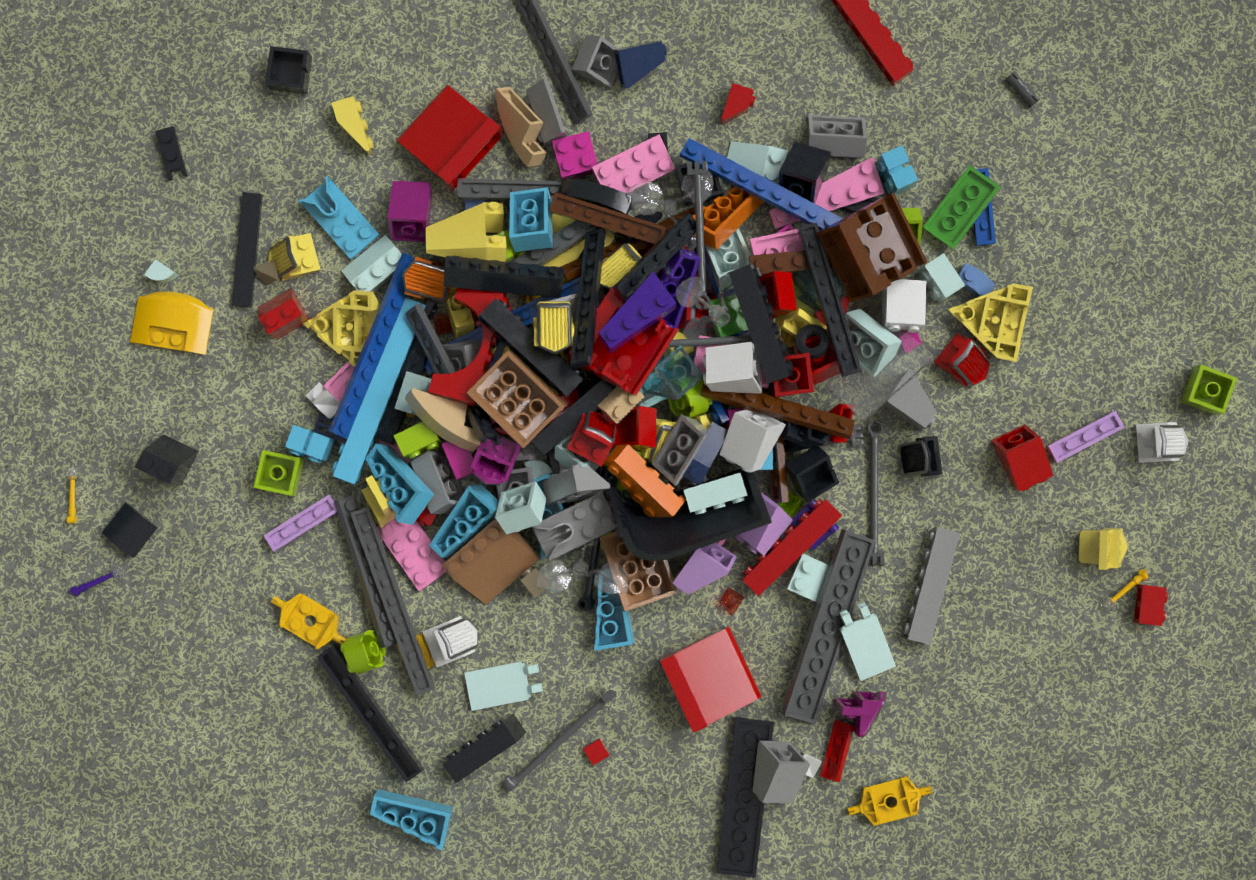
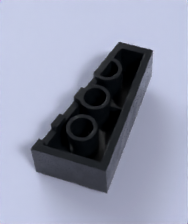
M514 713L503 721L500 719L491 725L493 728L488 732L485 729L477 735L478 739L475 741H467L461 746L463 748L461 751L457 752L454 750L446 756L448 760L443 765L455 783L511 747L527 733Z

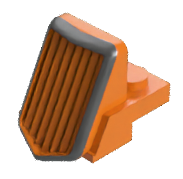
M415 257L414 261L402 273L404 294L421 299L429 298L446 302L451 287L443 286L445 269L442 267L443 262Z

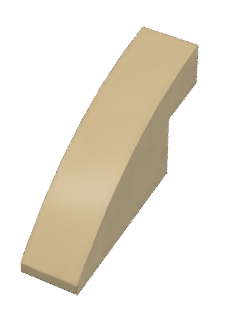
M511 87L496 88L495 96L499 115L511 145L527 167L541 165L546 152L535 140L544 122Z
M414 388L406 394L405 400L415 414L437 435L471 452H474L480 446V441L474 429L464 426L467 410L466 404Z

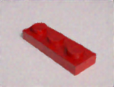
M835 720L820 774L821 777L840 782L855 728L854 725Z

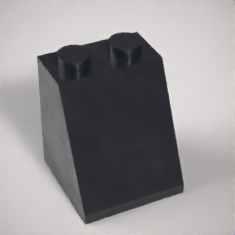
M794 142L780 168L778 185L815 204L829 167L831 152Z
M163 435L142 451L135 468L168 484L182 486L199 451L169 436Z

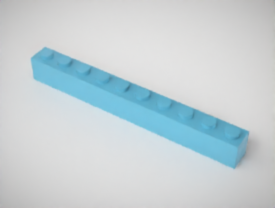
M406 298L346 444L342 443L340 447V459L338 462L335 461L332 467L333 477L357 486L366 463L365 458L371 451L375 441L374 437L416 335L405 313L413 306L420 304L419 302Z

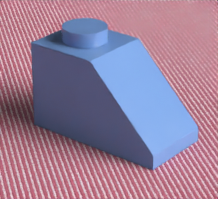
M968 263L962 265L957 273L965 284L962 288L977 297L990 293L995 286L982 271Z

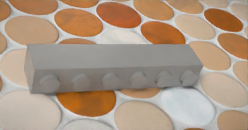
M934 527V530H930L928 541H930L929 549L926 548L923 555L925 564L918 573V578H921L919 586H915L913 596L916 598L914 604H911L909 607L908 615H910L909 623L905 624L903 634H906V639L931 645L960 536L958 532L940 527Z

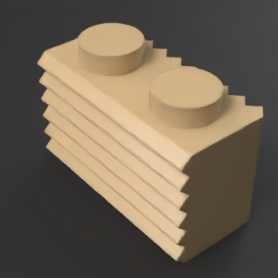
M616 387L598 405V408L610 420L619 423L627 415V412H630L641 399H644V395L639 391L635 397Z

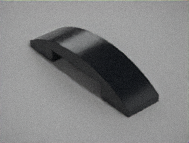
M563 179L558 190L559 194L607 207L610 210L626 215L634 199L632 196L617 189L579 179Z

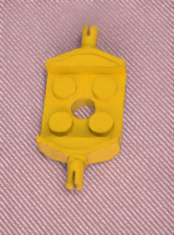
M299 593L285 602L276 596L272 598L274 600H271L270 603L281 608L279 627L287 629L312 644L317 650L330 641L335 640L339 644L345 642L346 638L339 635L338 614L303 593ZM312 615L315 617L316 623L314 626L306 624L307 616Z
M906 775L899 779L869 787L864 786L862 788L860 804L847 807L848 814L850 816L861 812L874 826L917 815L920 798H922L921 796L932 794L931 786L920 789L916 788ZM891 796L895 797V805L888 807L886 799Z

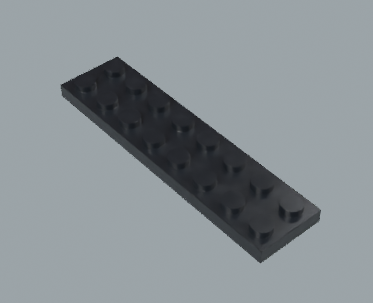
M735 716L717 873L756 878L765 803H762L753 792L758 743L759 741H772L774 721Z

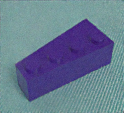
M682 248L668 261L658 277L677 303L676 309L662 318L668 326L674 329L678 328L701 259L695 252Z
M654 271L599 332V338L610 354L676 309L677 303Z

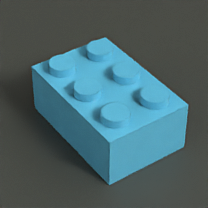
M548 187L510 192L509 238L514 252L553 247L552 213L549 212L552 199Z

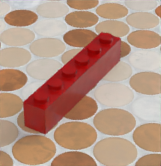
M831 0L892 87L912 73L914 70L912 61L904 56L900 44L894 42L891 38L890 30L881 24L879 15L871 10L868 0Z
M827 498L823 501L821 499L817 500L812 505L814 509L809 514L805 512L798 519L800 523L796 527L790 526L784 532L786 536L781 541L777 539L768 554L764 556L761 554L757 558L758 563L754 567L750 565L743 572L745 576L742 580L757 596L761 595L842 517V514Z

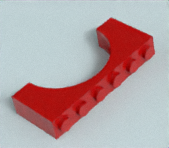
M457 288L454 297L457 304L467 307L477 317L495 298L498 301H504L508 305L506 293ZM482 324L483 341L475 359L468 366L450 374L433 373L428 392L476 407L477 403L467 392L486 373L488 364L491 365L493 360V353L491 351L492 347L496 346L498 337Z

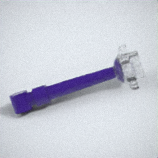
M113 563L110 573L88 583H83L79 587L73 586L70 589V593L74 596H79L81 592L112 577L122 581L125 575L124 568Z

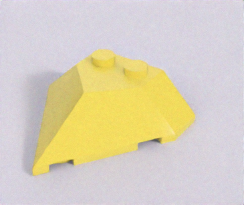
M1013 283L1005 288L990 292L948 310L997 359L1017 362L1033 287Z
M354 290L346 297L318 313L312 319L304 322L303 325L311 328L322 341L339 355L342 354L355 367L380 304L373 291Z

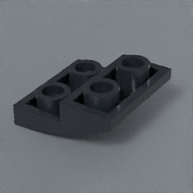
M125 502L102 531V534L122 551L134 558L158 527Z

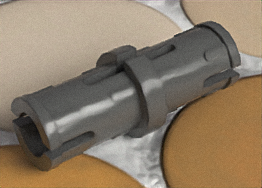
M1016 71L1006 78V81L1017 91L1016 94L1020 95L1030 107L1040 100L1029 88L1030 85L1025 83Z

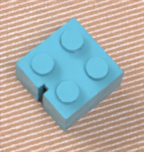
M903 145L881 154L876 162L879 176L882 175L884 180L883 187L886 193L891 194L894 192L897 195L912 188L918 181L912 165L903 168V164L910 161Z
M293 425L285 447L290 448L289 452L302 457L306 454L309 455L307 459L322 463L323 461H329L336 440Z

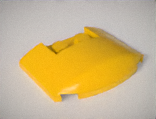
M163 291L140 296L137 301L130 342L206 355L214 310L206 306L201 300L178 292Z

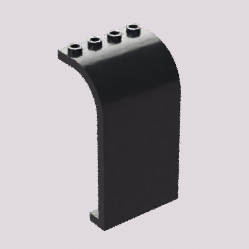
M741 468L701 482V484L741 473L747 496H744V501L734 504L732 500L727 501L724 507L714 509L711 506L706 508L707 512L695 515V512L690 513L686 500L673 517L647 516L639 503L621 494L613 476L605 478L610 484V488L605 490L608 498H611L608 500L611 512L614 511L611 514L614 524H618V527H615L619 539H623L627 549L633 555L644 560L661 561L671 559L770 524L772 521L754 472H746ZM699 484L684 488L674 493L678 497L682 495L686 499L684 490L698 486Z

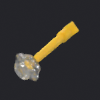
M67 468V471L63 472L70 479L69 516L67 517V523L76 524L75 479L81 476L82 472H79V468Z
M1139 570V575H1136L1131 582L1112 598L1101 597V606L1108 612L1116 611L1115 601L1142 580H1146L1148 578L1146 570Z

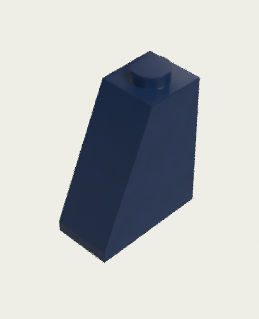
M662 41L614 49L621 88H630L665 61L667 50Z

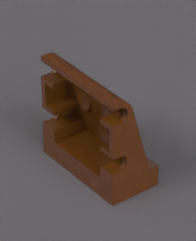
M894 192L817 232L850 302L874 296L890 286L892 282L900 280L916 270V267L927 263Z

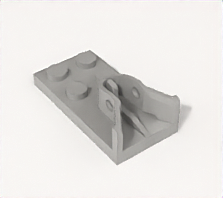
M600 492L542 520L541 524L532 528L548 561H551L614 530L615 527H618V524H614L611 516L613 513L603 492Z

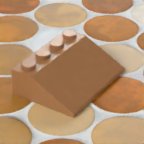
M511 349L467 392L522 448L566 406V403Z
M494 519L442 566L454 581L484 604H488L535 564L540 557L519 532L506 535L498 521Z
M616 532L599 537L624 612L678 593L676 586L672 584L674 579L667 560L650 561L633 555L627 549L623 539L618 538Z

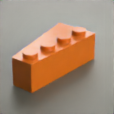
M735 186L728 191L727 195L717 197L713 200L714 203L707 207L703 206L704 244L717 250L763 203V200Z
M629 444L617 445L605 459L604 463L608 466L609 472L619 479L621 486L629 491L632 499L640 504L647 516L673 517L686 501L682 495L678 497L673 492L674 487L669 483L665 484L658 478L660 474L655 469L646 467V461Z

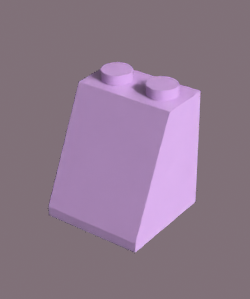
M761 492L772 523L736 535L734 538L742 544L745 541L748 543L747 548L753 553L759 552L764 556L793 519L778 504Z
M718 543L694 550L681 567L672 584L679 591L689 595L727 575L737 556Z

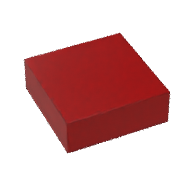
M600 738L583 748L592 765L610 756Z

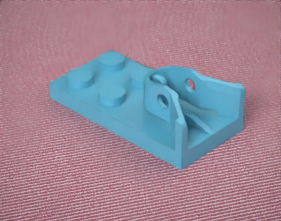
M328 176L325 177V182L308 197L298 200L351 260L380 236Z

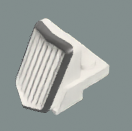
M1177 422L1136 425L1139 463L1180 461V457L1185 455L1188 438L1183 427L1177 425Z
M462 616L423 631L436 667L476 652L478 630L468 619L462 618Z

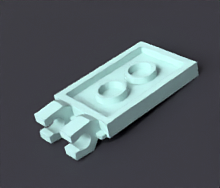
M865 602L857 604L862 618L854 622L846 609L839 612L844 624L839 629L860 681L896 667L877 615L875 613L870 614Z
M522 661L465 672L471 711L529 700L530 694L542 692V683L529 685L527 674L539 672L538 664L525 666Z

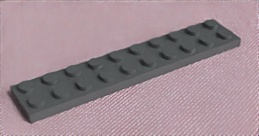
M841 529L781 710V714L784 716L816 724L843 642L839 628L844 626L839 612L846 609L850 616L852 615L876 540Z

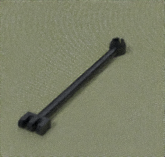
M599 467L598 474L604 480L607 477L613 476L617 484L618 478L610 473L608 468ZM603 491L606 501H608V497L605 491ZM599 537L593 539L585 592L578 600V607L580 610H584V612L590 611L595 607L592 591L601 543Z

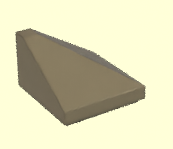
M274 261L253 267L265 285L279 279Z

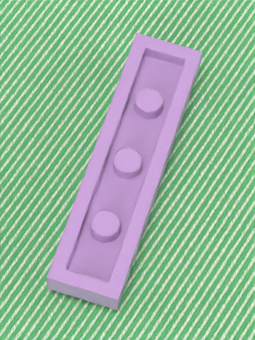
M1113 411L1046 447L1054 462L1058 463L1125 427L1117 412Z
M330 494L263 535L273 552L338 513L332 496Z

